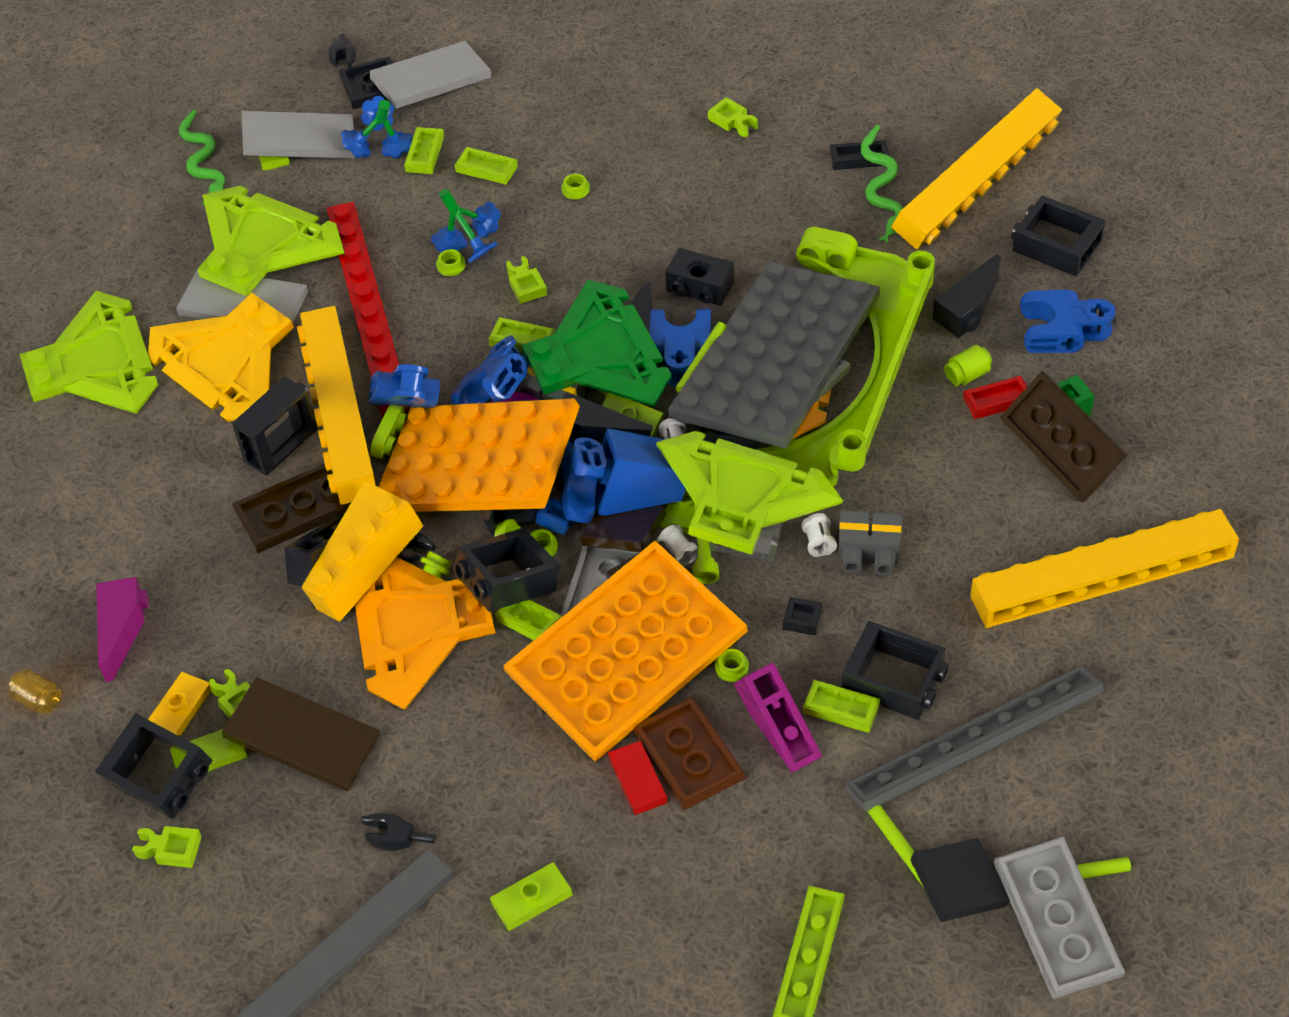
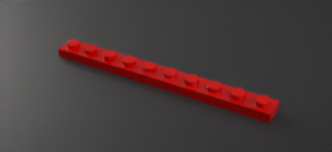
M353 201L327 207L329 221L336 223L344 254L339 255L370 376L372 377L376 371L392 373L399 365L355 203ZM390 404L379 406L382 419ZM400 405L405 407V414H408L411 406Z

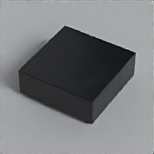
M790 597L783 621V630L816 636L823 603Z

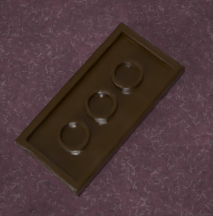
M1041 371L1000 417L1081 502L1086 501L1128 456L1044 371Z
M325 463L232 504L257 553L323 525L347 511L351 503L341 505L338 493L331 494L327 475L333 474V471H327Z
M256 677L224 727L222 736L225 739L348 792L379 738L380 730Z

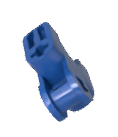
M1072 290L1029 291L1020 300L1021 312L1025 318L1042 319L1048 322L1047 324L1031 326L1024 336V345L1029 353H1074L1083 348L1084 341H1102L1109 338L1112 334L1113 326L1111 322L1115 317V307L1107 300H1079L1076 292ZM1098 325L1101 327L1100 332H1097Z
M650 309V336L664 359L665 367H668L672 377L668 382L669 385L677 386L710 335L711 309H697L696 318L685 326L671 325L665 319L664 309Z
M512 335L505 337L494 345L482 364L466 374L451 394L453 405L485 403L490 398L494 402H501L511 397L525 378L529 365L525 356L515 347L516 339Z
M398 365L392 373L376 371L370 380L368 404L378 406L400 404L414 408H435L439 397L440 381L439 379L426 378L428 376V368L418 365Z
M577 438L574 441V445H572L571 440H568L559 466L564 482L561 495L564 517L567 520L590 523L594 517L598 478H604L607 466L602 445L590 438Z

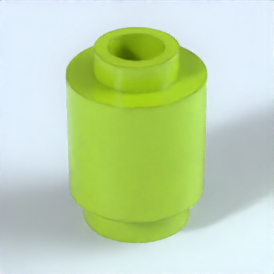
M973 345L950 358L948 364L944 366V371L947 378L956 387L961 384L965 386L991 370L992 357L986 348Z

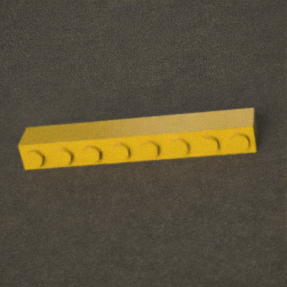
M1036 88L903 208L891 228L916 249L920 248L925 242L930 245L941 233L939 229L942 226L946 229L949 228L958 217L956 213L960 210L965 213L975 202L976 199L974 197L977 194L982 197L991 188V181L994 178L997 181L1001 180L1010 169L1008 166L1011 163L1016 166L1025 156L1027 148L1032 151L1042 140L1043 137L1041 135L1043 133L1049 135L1057 127L1059 122L1056 119L1062 109Z
M330 306L300 313L302 325L297 326L300 343H306L305 346H301L304 363H310L311 365L305 367L309 385L315 384L309 390L313 406L319 405V408L314 409L317 426H323L324 428L318 430L322 449L328 448L327 452H323L325 467L327 471H333V474L327 475L331 494L338 493L340 504L343 505L353 501L364 481L375 486L376 483L336 307Z
M1221 509L1211 512H1200L1190 518L1179 521L1172 520L1164 525L1150 529H1140L1133 534L1118 538L1111 537L1097 544L1086 547L1079 546L1058 555H1047L1040 560L1026 564H1015L1008 569L994 573H983L973 578L970 597L985 628H989L1234 558L1239 538Z

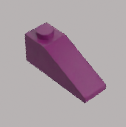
M136 577L96 583L98 666L106 682L114 680L144 623V609L149 608L147 590L140 588Z
M774 663L733 683L750 716L791 773L822 757Z

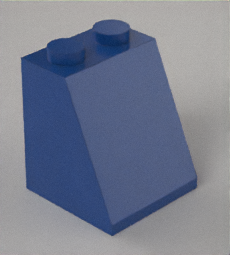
M607 428L602 442L607 466L604 478H598L595 490V504L599 515L607 516L682 501L686 489L656 445L657 442L665 439Z

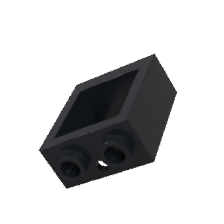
M1041 195L1035 205L1031 204L1028 207L1023 221L1015 224L1011 233V239H1014L1012 251L1077 276L1102 242L1106 220ZM1040 220H1044L1081 236L1071 248L1032 231Z
M284 376L232 422L244 462L266 476L318 429L314 410L309 399L310 393L302 383H295ZM288 411L289 417L266 437L264 432Z
M525 528L458 547L456 562L454 563V574L472 592L475 599L480 601L491 612L555 592L561 565ZM512 559L522 571L496 579L486 567Z
M868 621L842 672V688L880 698L881 707L919 720L924 708L930 710L936 696V690H934L936 683H943L949 668V664L944 662L946 648ZM876 651L929 669L917 696L864 677Z
M135 713L95 772L111 786L173 820L177 813L187 805L189 795L197 783L207 775L209 765L213 760L197 745ZM155 737L186 753V756L159 796L127 780Z

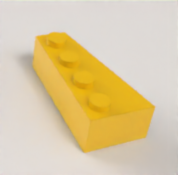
M367 481L363 482L301 587L318 611L340 622L420 531L423 524L410 503Z

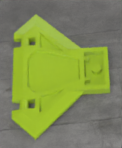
M242 186L202 195L215 248L197 269L199 277L248 296L268 272L344 254L336 223L326 221L323 225L317 224L318 216L260 193L248 197L246 196L248 189Z
M95 291L54 344L19 354L34 402L68 392L135 414L140 411L157 388L158 382L156 376H145L146 373L153 370L135 315L125 316L126 313L133 310L130 300Z
M697 431L665 439L656 444L697 505V510L689 526L688 535L752 555L762 528L843 503L842 498L819 469L810 467L809 472L806 473L796 469L798 463L719 438L715 444L704 441L706 434Z

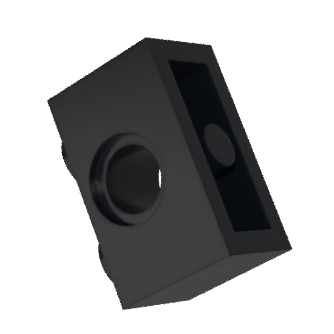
M678 248L665 271L666 291L676 296L697 299L705 304L711 303L722 306L734 284V262Z

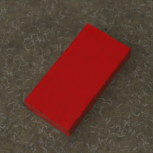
M1022 376L965 390L963 391V399L975 420L1006 411L1027 388V385Z
M641 741L608 752L609 761L634 815L668 803L666 793Z

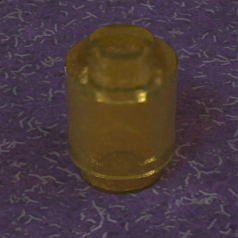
M24 669L21 672L15 673L8 684L10 698L36 713H51L62 697V692L57 688L56 683L30 669Z

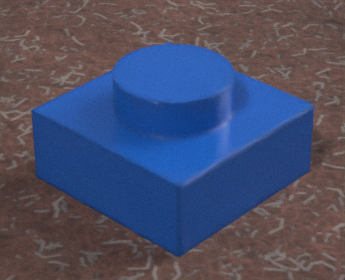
M551 498L547 502L546 507L537 512L535 523L548 528L550 531L564 535L576 521L567 520L564 517L562 502Z

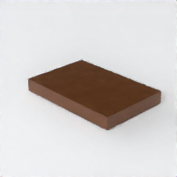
M693 696L642 721L632 731L637 740L641 741L647 755L683 810L745 779V772Z

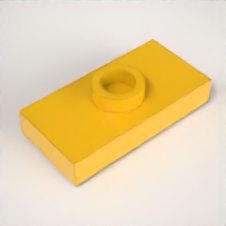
M181 672L148 720L181 736L210 694V683Z

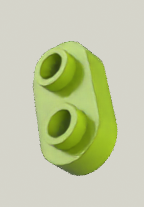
M390 404L374 435L370 456L384 460L386 455L391 456L397 442L395 436L398 431L401 432L405 419L408 417L405 414V407Z

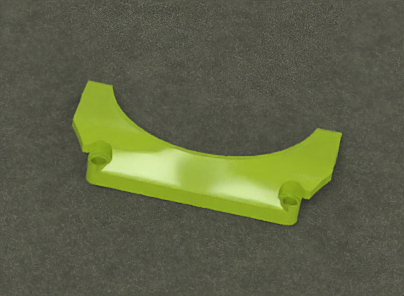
M811 226L804 230L795 252L796 259L800 264L818 273L880 286V297L866 318L874 344V360L864 387L856 399L834 420L813 433L791 441L786 449L772 446L757 450L798 463L796 469L806 473L809 472L810 467L819 469L834 487L839 481L838 469L858 471L866 464L867 453L928 289L933 284L935 259L930 252L917 250L910 253L907 260L896 254L859 247L854 237L847 233Z

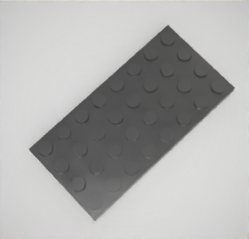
M769 261L726 323L727 328L713 342L668 408L669 418L786 449L880 297V286Z

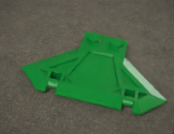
M588 279L555 334L522 344L523 354L543 395L580 384L655 407L672 377L668 367L657 368L656 364L663 361V358L634 305H623V302L629 299L625 289Z

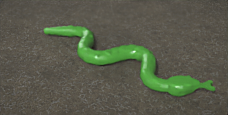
M192 110L181 122L179 135L185 141L202 143L205 146L189 157L186 162L187 172L199 179L216 180V182L209 186V193L223 190L225 177L220 171L197 166L215 152L216 141L209 134L188 131L197 113L196 110Z
M875 125L872 131L863 139L861 154L866 160L887 167V171L869 182L865 189L866 199L873 206L895 212V216L890 217L887 222L885 236L879 238L880 241L885 240V243H889L888 237L896 234V231L891 226L903 207L899 202L879 196L876 193L879 188L890 183L897 176L898 165L894 158L870 150V146L880 129L879 125Z

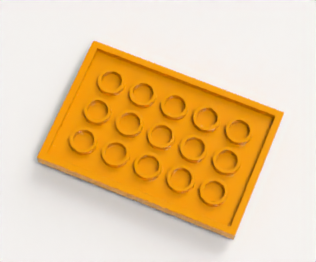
M572 398L437 405L435 408L410 407L407 414L408 417L405 419L379 488L408 501L415 512L543 509L546 507L580 406L576 399Z
M654 541L503 666L505 672L597 762L633 731L636 725L647 719L746 634L748 629L747 625L661 545Z

